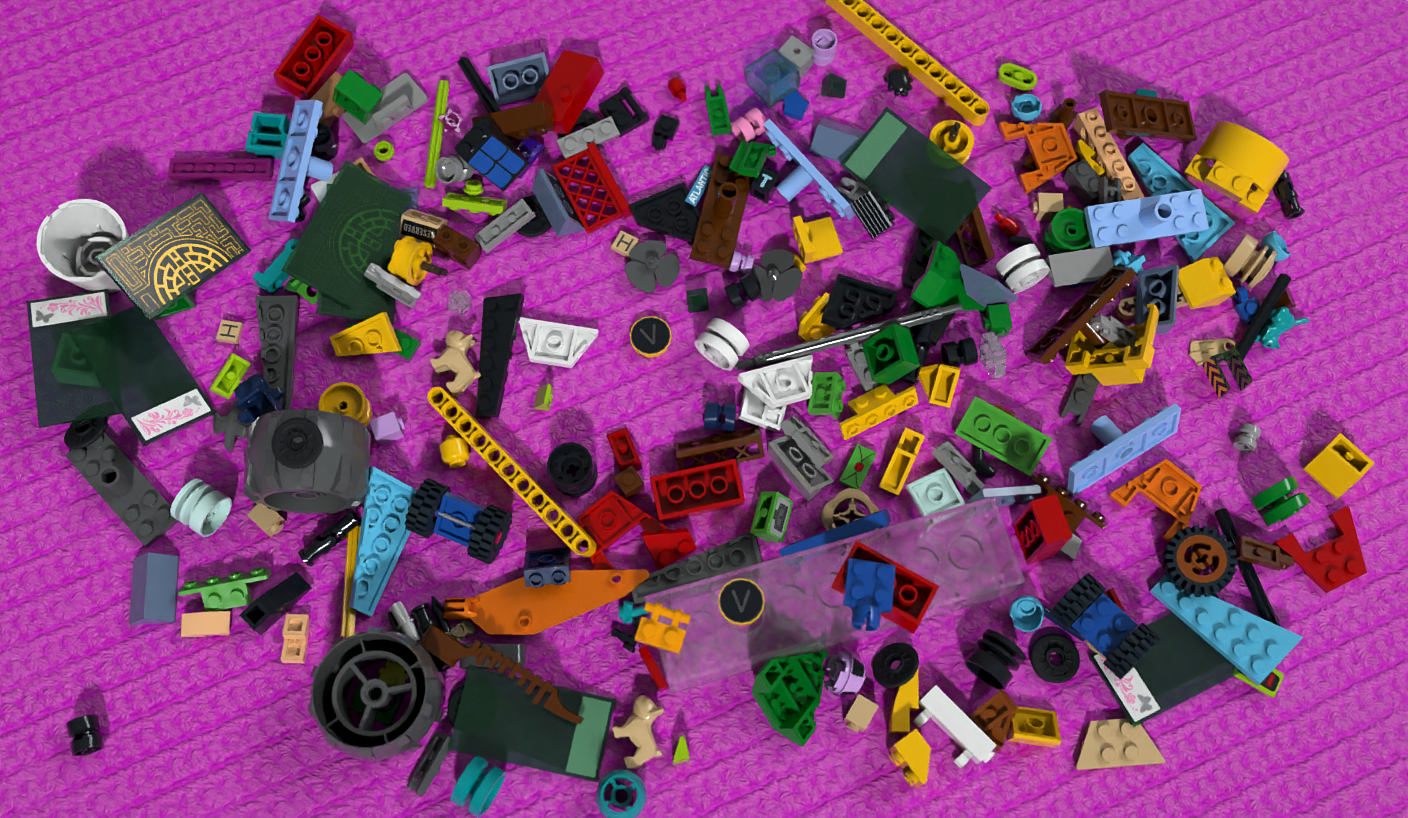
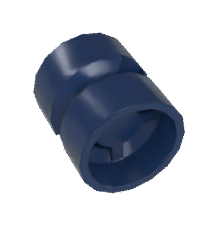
M706 401L704 429L716 430L718 427H721L722 430L734 431L736 404L724 403L720 406L718 402ZM719 414H725V419H719Z

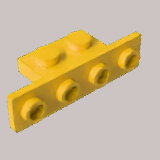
M883 384L849 401V409L855 416L839 423L844 440L856 436L918 404L916 388L912 386L894 395Z

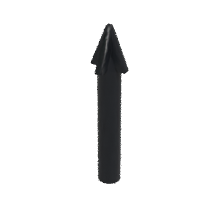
M432 596V613L436 616L441 629L444 632H450L451 628L448 620L443 619L444 607Z

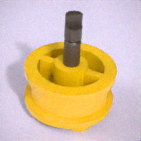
M945 120L934 126L927 143L928 157L935 165L944 169L961 167L970 157L974 145L973 133L968 126L956 120Z
M406 236L396 241L391 261L388 264V271L399 280L404 279L409 285L417 286L423 281L428 272L445 277L448 273V270L431 264L433 250L430 243H419L411 236Z

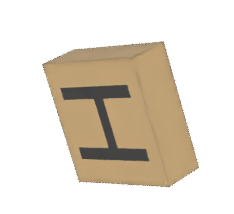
M620 231L611 246V250L629 258V252L638 245L639 239Z
M221 320L216 340L218 342L239 344L244 325L241 322Z

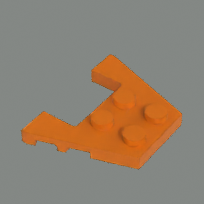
M1000 122L998 125L1004 142L1025 137L1037 167L1036 171L1019 176V181L1025 194L1039 187L1077 160L1076 153L1063 123H1037L1036 125L1024 124V122H1019V124Z
M1165 459L1114 490L1108 497L1125 508L1137 492L1142 494L1174 519V523L1162 536V539L1169 542L1178 531L1189 527L1188 524L1192 512H1194L1202 485Z

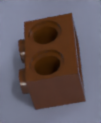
M445 224L432 239L438 252L471 270L482 255L476 242Z

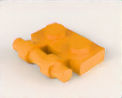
M646 602L644 611L652 613L651 619L641 618L635 641L680 655L687 631L678 627L680 622L689 624L691 615L685 614L683 610L677 608L672 610L663 607V604L657 602L656 604ZM660 616L673 619L671 626L658 622Z

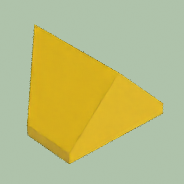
M939 363L920 369L918 378L929 403L950 408L961 368Z

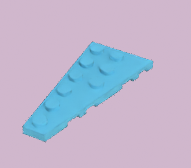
M371 466L349 604L350 608L370 617L373 615L411 531L405 528V521L407 520L405 517L408 513V507L412 503L411 500L416 495V489Z

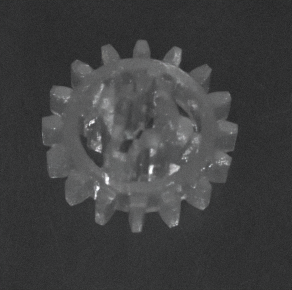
M995 332L982 334L979 346L980 362L984 365L988 374L991 375V378L1003 377L1006 374L1005 369L1007 365L1006 348L1003 347L1000 340L998 341V336H995Z

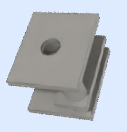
M791 36L777 52L780 56L776 59V65L800 80L814 64L815 58L813 55L816 51L794 36Z

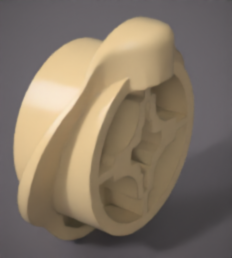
M849 488L839 492L836 497L824 506L821 512L823 526L828 531L836 528L834 521H839V523L843 524L849 523L847 518H850V514H854L857 519L865 517V514H861L856 510V503L863 505L870 515L880 510L864 492ZM849 503V508L846 512L835 514L840 506ZM876 528V531L866 535L863 533V536L854 540L850 538V541L841 544V546L852 549L856 540L865 545L880 530Z

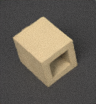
M1038 193L1036 199L1031 203V212L1035 214V220L1051 221L1059 211L1064 209L1063 193Z
M257 504L247 514L270 537L278 534L287 522L275 510L268 509L263 504Z
M858 694L843 720L847 723L846 727L856 733L859 730L864 732L879 706Z

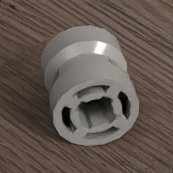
M1242 423L1238 429L1239 436L1235 438L1233 446L1244 452H1254L1257 446L1256 439L1260 438L1261 429L1253 424Z

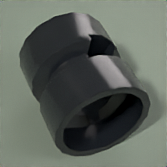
M318 124V134L314 139L312 152L315 157L328 161L338 154V143L328 126Z
M750 273L739 278V283L733 282L724 287L737 311L747 306V301L753 302L762 297ZM743 290L745 294L739 295V292Z
M972 337L960 339L958 343L951 341L941 344V356L944 365L959 368L961 364L964 366L977 364L978 352Z
M86 715L66 723L68 736L73 738L70 742L73 756L91 754L104 748L102 734L97 733L100 729L98 715Z

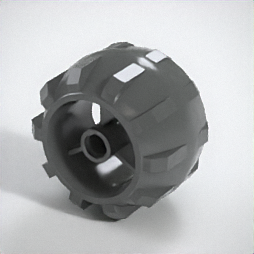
M310 409L279 410L260 417L258 416L248 427L247 444L244 451V493L255 504H263L268 509L275 511L281 510L298 514L340 513L341 510L346 508L354 509L365 500V495L368 492L369 470L372 462L370 452L371 434L364 424L350 416ZM292 418H305L312 421L318 426L323 436V448L319 457L312 464L304 468L295 469L282 465L275 458L272 451L271 443L275 430L283 422ZM295 437L291 443L292 448H301L303 439Z
M370 627L368 631L356 633L347 638L342 636L334 641V647L323 657L318 666L313 667L310 675L313 678L310 691L311 703L307 705L309 715L315 719L320 732L325 737V741L333 748L351 757L374 762H386L387 758L397 756L405 751L414 753L421 748L420 740L428 733L434 722L440 724L444 712L439 710L441 687L446 685L445 680L428 651L413 638L399 632L385 630L382 627ZM380 661L396 662L405 668L411 683L392 687L380 679L371 680L363 669ZM356 676L364 684L361 688L360 696L363 703L367 705L359 727L351 719L347 708L348 692ZM381 690V697L375 700L376 694ZM412 694L409 707L398 722L386 729L372 731L379 712L386 713L395 708L398 696Z

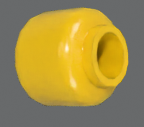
M458 435L447 436L446 440L441 442L439 446L443 463L449 465V468L464 466L470 458L467 441L464 438L458 437Z

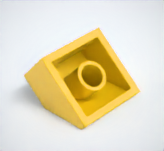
M1218 257L1204 258L1179 269L1178 285L1190 309L1219 305L1236 293L1232 281L1229 279Z

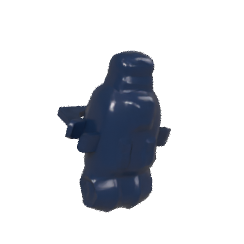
M259 373L249 376L244 382L239 383L234 390L235 396L239 401L236 403V406L244 409L237 416L241 423L247 424L250 421L253 422L258 416L283 410L279 400L285 396V393L279 388L272 390Z

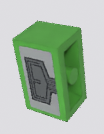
M761 492L750 533L765 542L783 543L794 501L779 492Z

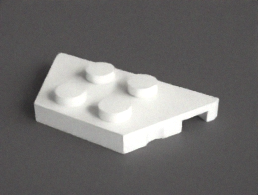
M520 317L519 321L530 362L572 368L599 334L598 329L522 317Z
M808 355L740 373L737 379L772 409L810 399L812 395L811 380L813 371H811L813 356Z

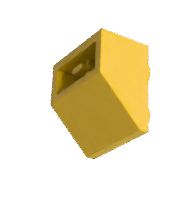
M1339 433L1315 455L1303 470L1332 496L1338 499L1372 467L1374 462Z
M915 729L889 749L891 753L889 758L896 767L900 765L905 772L903 777L910 786L914 785L918 788L927 782L931 748L919 731Z

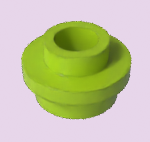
M386 141L378 142L374 148L375 157L380 161L391 159L395 152L392 144Z
M468 180L463 186V191L468 196L476 197L484 192L482 182L478 180Z

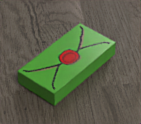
M857 444L839 483L849 488L860 490L877 453Z

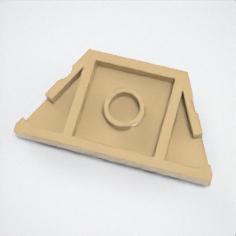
M1133 718L1090 721L1085 732V739L1080 748L1081 752L1078 761L1075 764V771L1163 764L1165 759L1139 721L1135 722Z

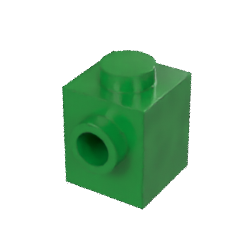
M1009 304L987 306L982 323L984 330L987 329L988 336L1002 338L1009 335L1013 327Z

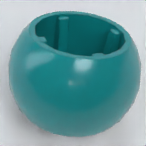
M615 770L606 774L601 779L596 790L597 806L606 818H636L642 812L647 800L646 787L642 779L628 770ZM626 780L630 781L632 785L628 788L624 785H617L615 781ZM612 784L614 789L611 792V800L606 801V791ZM621 790L628 793V799L624 803H618L615 798L617 792ZM637 790V799L631 808L632 793ZM615 805L619 808H626L627 811L616 812L611 810L610 807Z

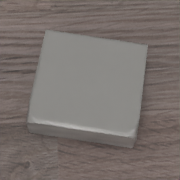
M1072 533L1073 537L1057 553L1075 560L1082 539Z

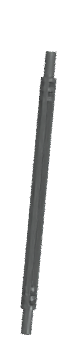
M961 302L942 308L937 306L754 355V358L737 362L735 369L739 371L754 366L758 368L871 338L892 324L908 328L942 319L945 315L963 311Z

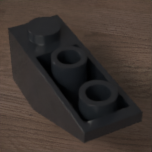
M296 572L258 597L240 614V617L255 632L262 636L312 587Z

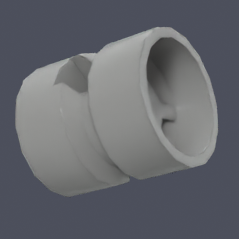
M460 155L442 157L435 165L436 176L445 184L468 180L472 177L474 168L467 164Z

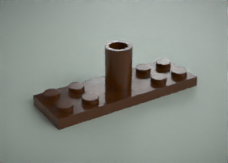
M1108 90L1099 93L1106 132L1115 133L1121 140H1127L1133 136L1183 142L1197 140L1189 102Z
M717 153L689 259L730 269L753 177L738 175V172L734 171L729 173V166L733 157Z
M1113 266L1024 355L1030 361L1043 365L1048 364L1056 358V353L1061 348L1063 349L1071 343V338L1078 331L1096 349L1104 347L1110 341L1101 336L1100 331H1095L1090 326V320L1096 317L1095 315L1107 303L1115 300L1117 293L1122 288L1129 286L1133 281L1132 278L1137 273L1131 267Z

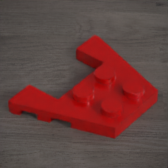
M613 490L577 517L580 527L596 543V552L590 557L595 570H616L603 552L638 524L648 534L660 533V530H669L664 524Z
M1349 506L1328 516L1340 536L1307 553L1303 551L1293 533L1273 543V545L1280 547L1287 556L1294 557V563L1300 566L1305 571L1304 573L1326 593L1367 573Z

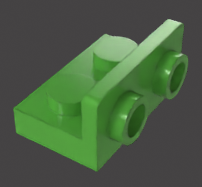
M838 372L813 373L812 395L808 406V413L810 415H831L834 419H839L840 412L843 410L842 396L846 390V382Z

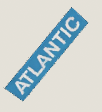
M707 165L703 167L685 199L686 202L696 207L710 181L712 168Z

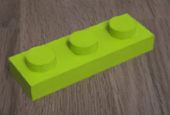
M447 192L442 198V206L449 207L450 210L466 209L471 213L488 212L490 215L499 216L507 209V200L480 196L472 197L465 194Z

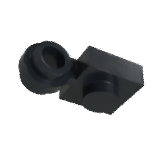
M661 114L654 129L655 137L652 141V147L655 150L664 151L667 139L673 141L680 126V120Z

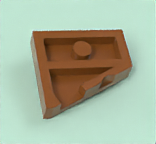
M1001 689L970 714L969 717L997 745L995 749L998 752L1005 744L1018 707L1007 693Z

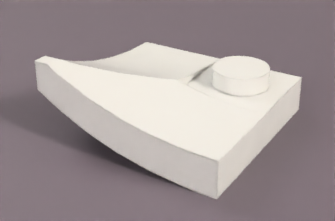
M744 387L738 419L778 433L781 429L787 405L772 409L747 387Z

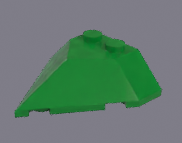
M930 238L924 255L929 257L925 274L914 283L910 297L926 308L946 307L961 302L963 311L970 312L973 309L984 313L986 308L966 294L960 271L961 263L956 253L941 242Z
M828 651L769 659L755 678L751 694L774 730L799 746L806 744L816 728V722L813 720L815 708H819L825 675V672L822 671L823 661L827 659Z

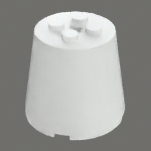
M77 199L61 204L49 217L46 216L37 234V251L41 261L49 271L57 277L93 293L104 292V294H109L125 287L102 260L104 256L130 241L123 220L110 206L92 199Z

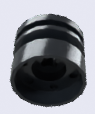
M573 442L563 443L556 447L549 455L547 472L557 489L564 495L570 497L583 496L596 485L598 478L597 467L588 449L581 444ZM576 470V475L572 476V471Z
M987 629L982 635L983 639L977 642L981 650L973 648L965 659L964 664L975 676L988 685L1004 690L1013 678L1009 670L1017 671L1020 668L1019 664L1024 662L1026 656L1011 640L998 632Z

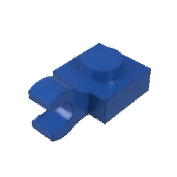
M1243 285L1236 288V293L1232 296L1238 303L1234 309L1245 326L1251 323L1260 305L1255 297L1248 298V291Z

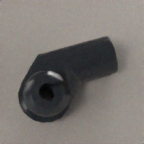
M303 194L300 199L299 215L295 219L296 223L305 220L303 207L310 203V199L306 194Z

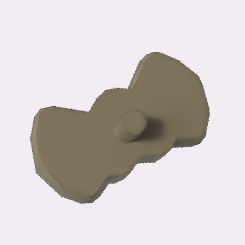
M462 620L455 628L446 633L460 642L466 636L474 635L475 627L470 621Z

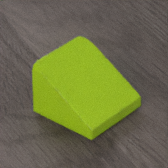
M546 384L537 390L534 409L550 410L553 398L551 384Z
M681 736L679 739L673 765L690 760L684 736Z

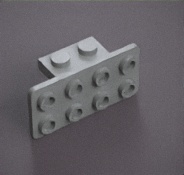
M403 73L380 89L383 94L380 107L371 116L366 125L348 112L342 115L344 121L363 143H368L428 102L425 93L407 73Z

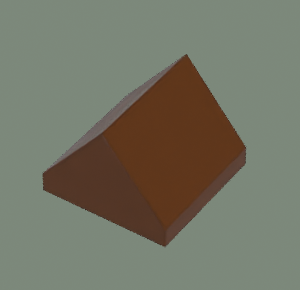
M1288 286L1274 308L1275 310L1281 307H1296Z

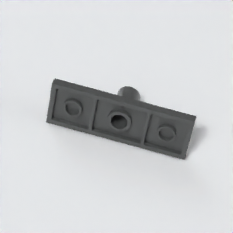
M105 431L92 444L84 448L73 449L65 455L145 547H150L179 522L171 516V505Z

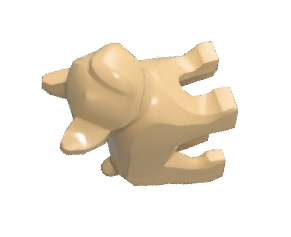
M459 330L447 332L445 337L446 349L438 358L429 360L438 375L446 371L456 375L454 381L446 383L453 397L464 393L467 387L481 376V373H477L466 356L468 349L476 345V341L472 340V334L465 335Z
M645 695L635 699L632 715L623 726L612 727L616 739L629 737L637 747L634 756L623 758L628 770L639 768L648 760L659 757L663 753L657 748L652 733V724L658 716L664 713V709L657 707Z

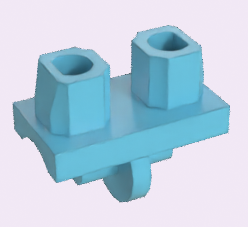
M1121 250L1113 253L1114 266L1131 267L1137 273L1134 277L1138 276L1139 271H1144L1142 263L1146 261L1144 255L1138 257L1129 251L1123 252Z

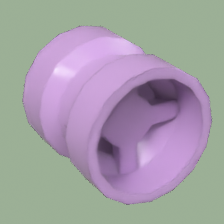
M734 251L729 271H739L743 275L750 273L754 256H743L740 252Z

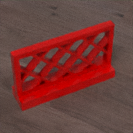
M594 142L587 145L588 149L552 166L587 234L623 216L627 218L632 215L627 201ZM587 156L589 160L587 168L578 166V161ZM564 167L572 168L569 177L560 175L558 170ZM575 170L585 172L582 180L573 178ZM589 173L598 176L596 184L586 182ZM571 182L580 184L578 193L568 190ZM584 186L594 188L591 197L581 194ZM598 189L606 191L605 200L595 198ZM579 198L589 201L586 209L577 206ZM593 202L603 204L600 213L590 211ZM606 205L615 207L617 211L610 216L604 214ZM588 214L598 217L597 222L588 227L586 223Z

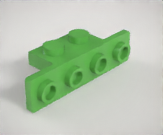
M258 567L250 570L248 573L242 574L241 571L228 574V577L219 578V576H212L202 582L190 580L183 583L178 590V596L201 592L206 612L250 605L253 601L248 583L266 580L272 572L270 568Z

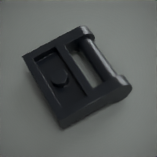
M628 87L622 88L619 93L598 104L605 118L612 117L620 133L619 137L638 128L650 119L647 112H643L632 97V92ZM623 100H626L637 115V118L632 119L621 104Z

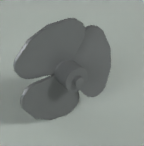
M649 240L639 243L629 252L631 261L625 265V273L628 280L643 292H654L657 287L656 279L660 286L669 287L678 278L680 265L677 256L667 254L661 258L667 249L664 242Z
M773 249L765 253L761 258V265L764 268L760 266L751 268L750 275L762 294V297L759 298L761 301L769 302L773 298L776 301H784L792 296L800 286L803 276L802 271L798 268L787 270L793 265L795 260L792 253L784 249Z

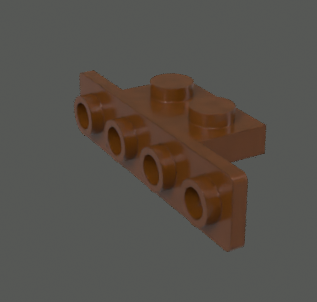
M1034 472L1031 476L1032 480L1048 490L1044 497L1057 494L1071 533L1075 532L1085 517L1105 530L1108 523L1105 521L1106 517L1098 511L1093 513L1086 508L1088 505L1079 498L1073 499L1068 495L1069 491L1061 485L1056 487L1044 473L1040 472L1038 474Z

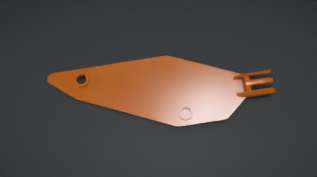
M645 569L571 570V582H566L563 585L546 584L538 588L526 587L523 576L474 597H445L446 604L444 605L443 619L472 620L488 635H534L626 596L649 578V572ZM615 579H621L617 583L613 582Z

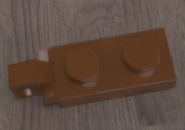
M1246 536L1236 538V559L1272 570H1286L1288 567L1294 566V557L1281 554L1280 547Z

